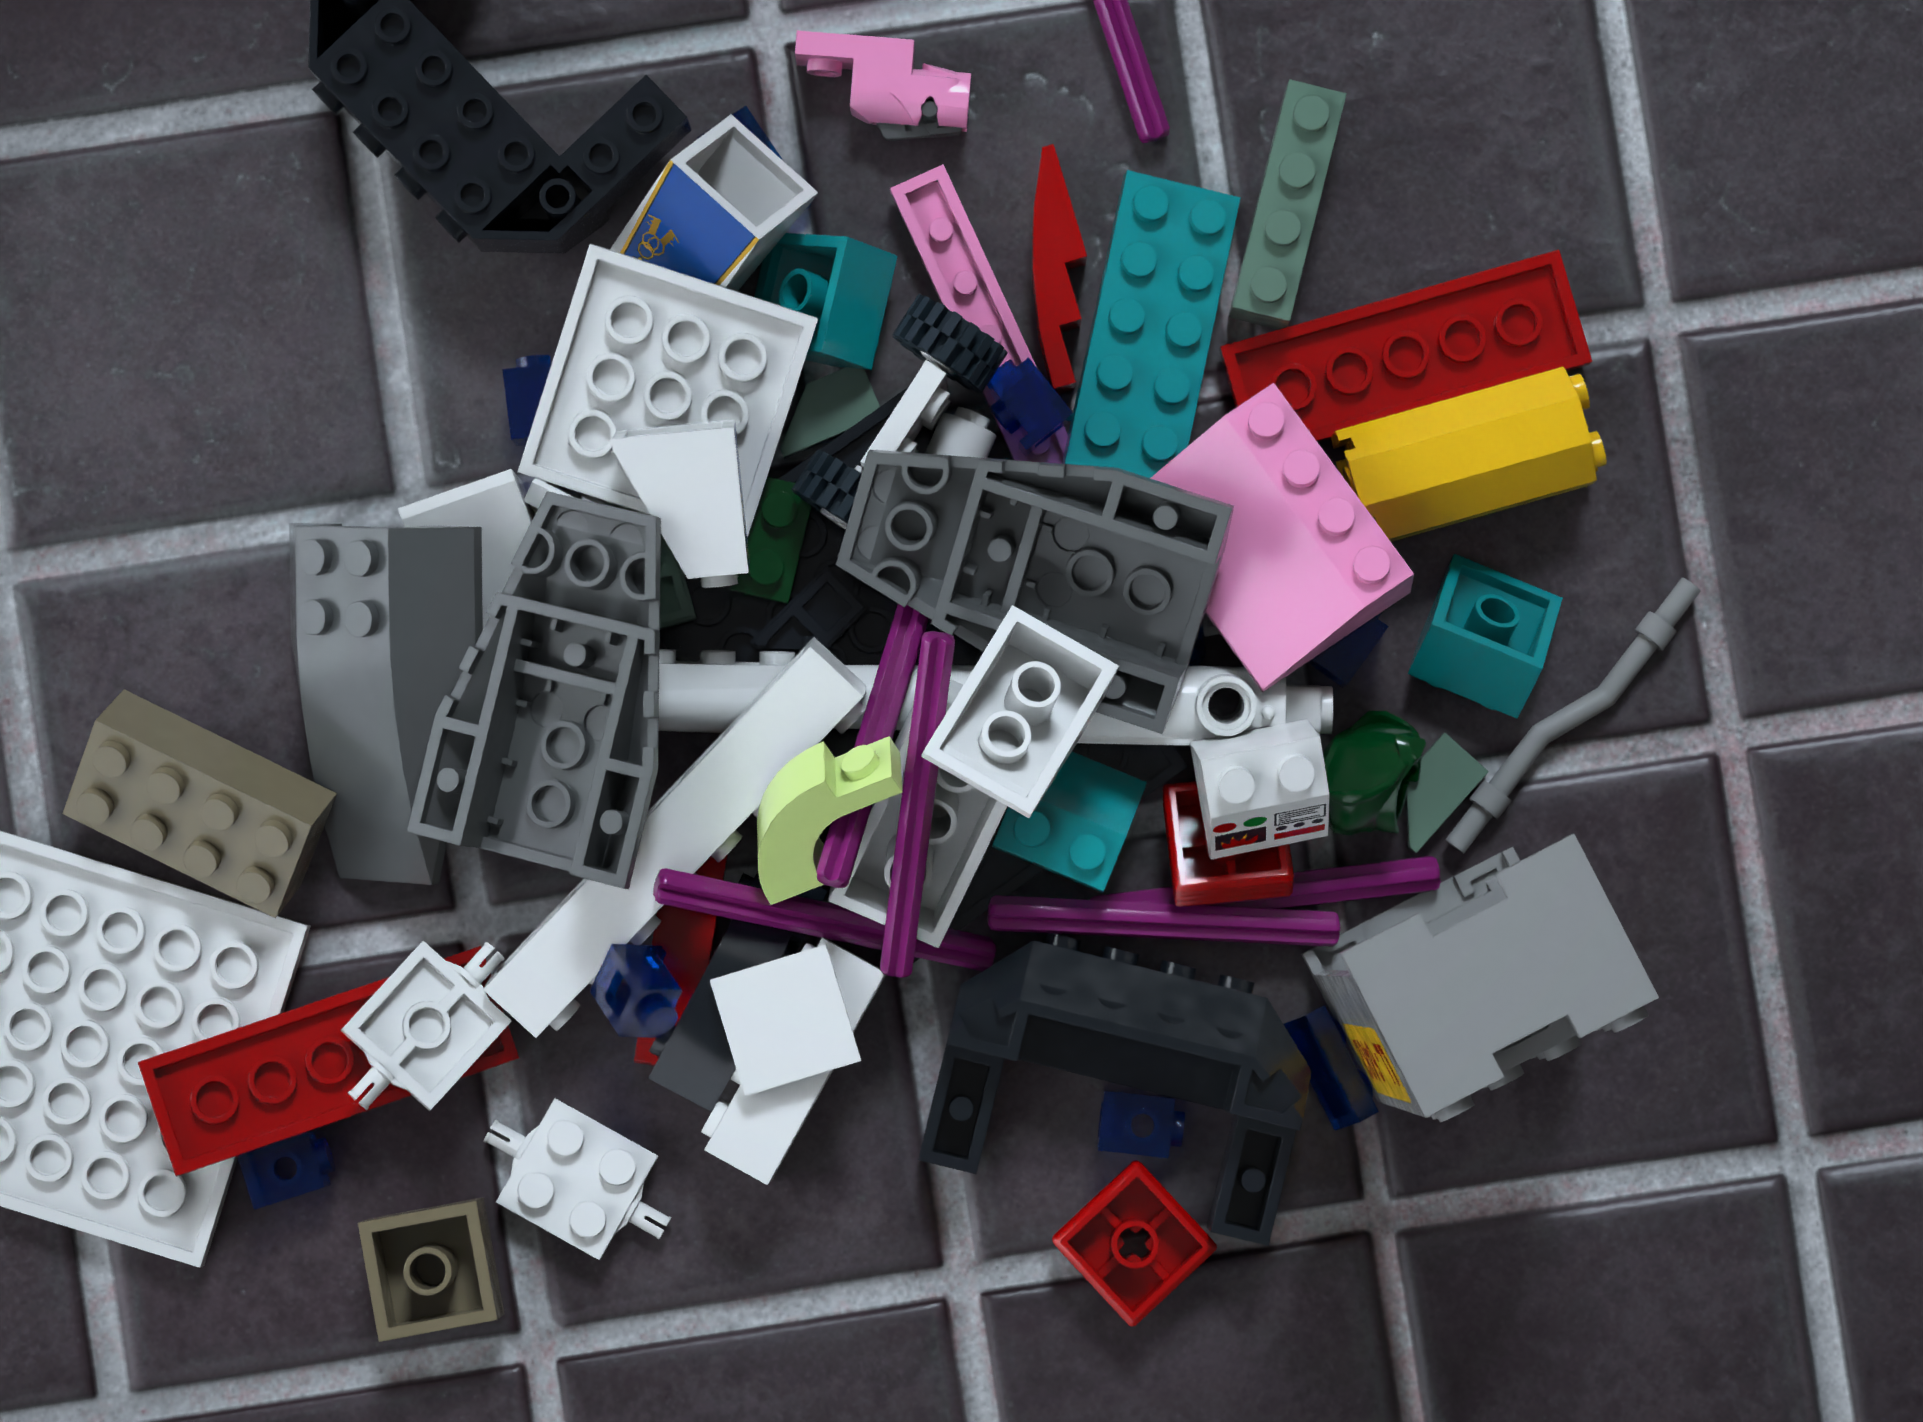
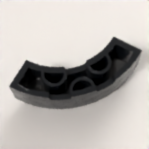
M758 871L754 878L743 873L737 883L762 889ZM817 887L796 896L823 902L827 890ZM732 919L677 1024L675 1025L665 1020L649 1052L659 1058L648 1079L712 1112L736 1066L710 980L796 954L806 934Z

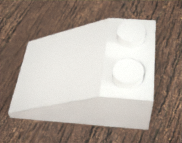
M1012 605L924 749L921 757L1025 817L1030 818L1107 694L1119 666Z

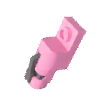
M797 30L795 45L797 65L807 66L808 74L821 77H839L842 75V69L853 70L850 97L851 115L867 124L877 125L886 141L958 136L961 132H967L971 73L955 72L923 63L922 69H913L915 44L914 40Z

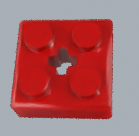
M1197 782L1166 784L1163 787V811L1174 901L1177 906L1184 907L1290 896L1293 893L1294 872L1290 844L1210 859Z
M1138 1160L1132 1161L1052 1237L1053 1244L1131 1327L1136 1326L1217 1249V1244ZM1129 1228L1134 1233L1139 1232L1142 1228L1148 1231L1150 1235L1144 1241L1148 1249L1146 1255L1140 1258L1134 1252L1126 1257L1120 1254L1119 1250L1124 1245L1120 1234L1125 1229Z

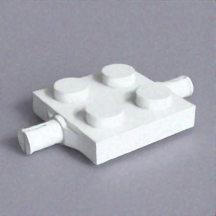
M422 941L341 1029V1032L364 1051L369 1064L372 1066L355 1087L348 1092L356 1100L370 1084L374 1085L358 1103L365 1110H368L373 1101L391 1083L393 1086L407 1090L430 1111L510 1024L512 1020L489 1000L481 985L500 962L505 960L497 951L482 968L479 966L494 950L492 945L485 942L484 946L462 968L459 965L445 961L427 943Z
M556 1098L551 1103L540 1125L526 1137L500 1123L497 1119L493 1122L490 1128L510 1139V1142H506L490 1132L486 1134L483 1142L489 1143L514 1157L511 1176L496 1203L598 1260H601L614 1235L624 1228L628 1222L657 1237L658 1240L661 1238L664 1230L645 1220V1217L647 1216L667 1227L672 1217H668L641 1202L644 1182L658 1159V1155Z

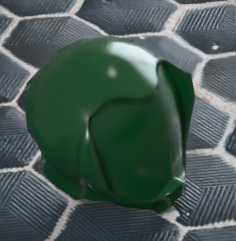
M1368 711L1353 726L1337 734L1326 746L1323 757L1330 794L1328 826L1333 833L1350 836L1363 831L1372 832L1379 830L1398 834L1397 821L1405 803L1410 781L1417 782L1420 779L1421 756L1426 746L1425 739L1419 738L1417 730L1402 718L1387 711Z

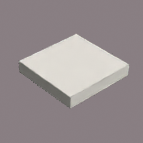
M827 944L710 980L744 1096L862 1061Z

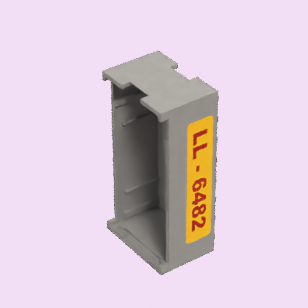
M1571 834L1521 861L1514 848L1509 847L1441 882L1440 888L1436 891L1422 892L1341 933L1337 945L1333 947L1316 946L1301 954L1376 1101L1425 1118L1432 1117L1433 1120L1438 1119L1439 1122L1448 1120L1473 1107L1475 1104L1470 1095L1476 1091L1487 1087L1491 1091L1522 1076L1524 1071L1520 1064L1531 1058L1538 1057L1539 1060L1546 1058L1547 1061H1550L1580 1046L1582 1043L1579 1038L1593 1031L1603 1029L1604 1032L1612 1030L1613 1033H1616L1638 1023L1649 1016L1644 1005L1659 998L1575 834Z

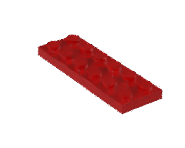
M1560 250L1226 344L1219 348L1236 407L1274 383L1317 442L1331 439L1332 434L1336 430L1563 366L1566 371L1592 363Z
M479 946L443 959L464 968L482 947ZM486 959L479 965L481 968L487 963ZM489 974V976L481 983L483 988L488 982L491 974ZM389 977L139 1061L138 1065L175 1176L187 1174L412 1096L407 1090L393 1086L390 1083L373 1101L368 1110H365L358 1103L373 1088V1084H370L356 1100L348 1094L372 1066L369 1064L364 1051L341 1032V1029ZM487 994L489 1000L503 1012L502 1007ZM509 1026L500 1033L460 1079L519 1059Z

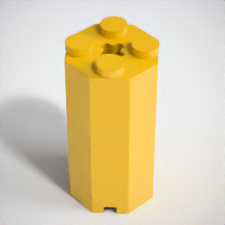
M1564 366L1336 430L1331 436L1333 449L1345 446L1344 454L1346 459L1336 461L1338 471L1391 542L1590 486L1597 481L1596 472H1598V467L1607 464L1601 437L1597 431L1589 433L1583 413L1584 409L1590 408L1589 395L1581 374L1568 376Z

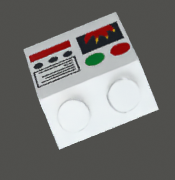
M1308 719L1245 731L1233 736H1220L1190 742L1210 859L1328 836L1330 794L1321 739Z

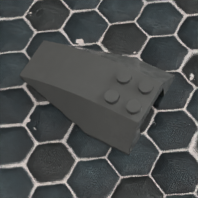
M869 450L836 565L901 606L905 607L908 605L932 620L931 624L943 632L957 635L982 652L985 651L1011 606L1017 607L1119 666L1107 694L1096 711L1097 713L1163 734L1188 669L1225 551L1234 506L1114 467Z
M549 491L546 492L511 562L514 569L502 593L496 592L486 612L490 617L476 645L469 646L459 666V669L463 671L451 695L444 696L435 714L407 832L459 846L497 852L569 871V875L629 889L658 772L661 518Z
M289 523L291 643L314 782L337 793L325 823V829L339 877L425 885L439 884L447 842L407 832L435 714L444 696L451 695L463 671L459 669V666L469 646L476 645L483 631L482 527L342 526V524Z

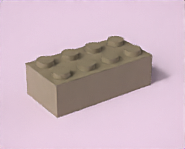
M124 689L94 722L62 814L276 919L302 885L337 793Z

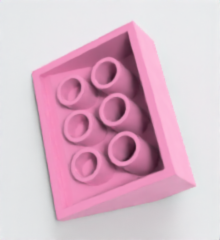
M1274 383L1224 415L1150 478L1234 506L1225 551L1205 613L1262 692L1411 593L1414 577L1413 571Z

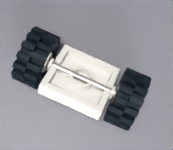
M918 294L892 336L905 349L913 352V355L920 360H924V363L860 461L861 466L857 465L855 469L850 468L839 459L817 449L791 489L792 492L806 503L812 505L813 508L825 517L846 529L868 451L883 450L918 453L916 449L918 444L914 442L923 426L932 431L938 424L942 413H945L951 401L948 400L950 393L946 391L948 389L947 377L953 381L956 380L967 389L970 388L976 393H982L1008 352L1001 344L994 341L995 339L989 334L979 330L978 326L972 322L969 323L955 311L952 312L945 305L935 302L927 296Z

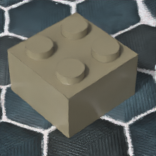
M484 1197L369 1218L358 1223L379 1342L494 1321L505 1314Z

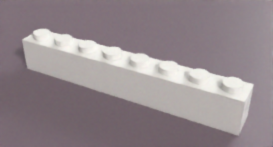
M813 637L648 810L629 889L583 878L490 976L483 990L535 1038L548 1025L558 1031L580 1007V1004L574 998L589 983L598 989L619 967L621 962L614 956L629 941L636 947L640 946L660 924L661 920L655 914L664 904H659L653 896V887L659 870L667 868L698 875L695 872L710 856L717 862H720L743 837L736 829L751 813L757 818L762 796L774 776L798 754L819 744L833 728L842 734L859 718L866 709L859 701L864 697L867 686Z

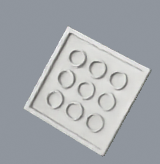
M590 244L518 472L649 514L613 452L612 438L615 432L735 419L748 538L818 318Z

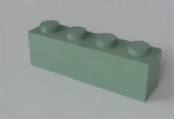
M1289 79L1283 95L1228 315L1229 318L1277 330L1288 326L1347 93Z

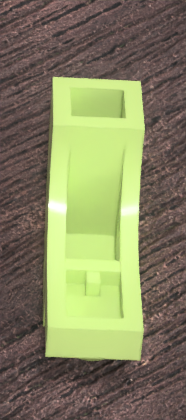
M890 736L868 745L857 746L838 757L833 756L823 741L790 760L769 783L758 809L757 848L760 884L770 905L824 885L817 880L816 870L824 847L819 836L828 825L844 815L903 793L900 751Z

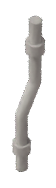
M1682 577L1656 612L1648 611L1635 628V632L1638 634L1598 688L1541 720L1529 729L1488 783L1483 780L1469 798L1473 804L1445 839L1450 845L1464 854L1491 818L1498 820L1511 803V800L1508 798L1509 794L1548 743L1616 703L1655 650L1663 651L1677 633L1673 627L1701 592L1700 589Z

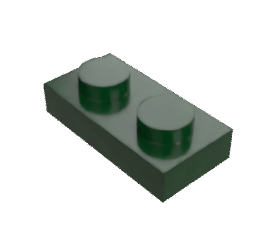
M767 477L747 538L750 561L749 573L738 574V584L731 585V591L779 603H789L812 505L806 503L792 492L791 489L795 483Z

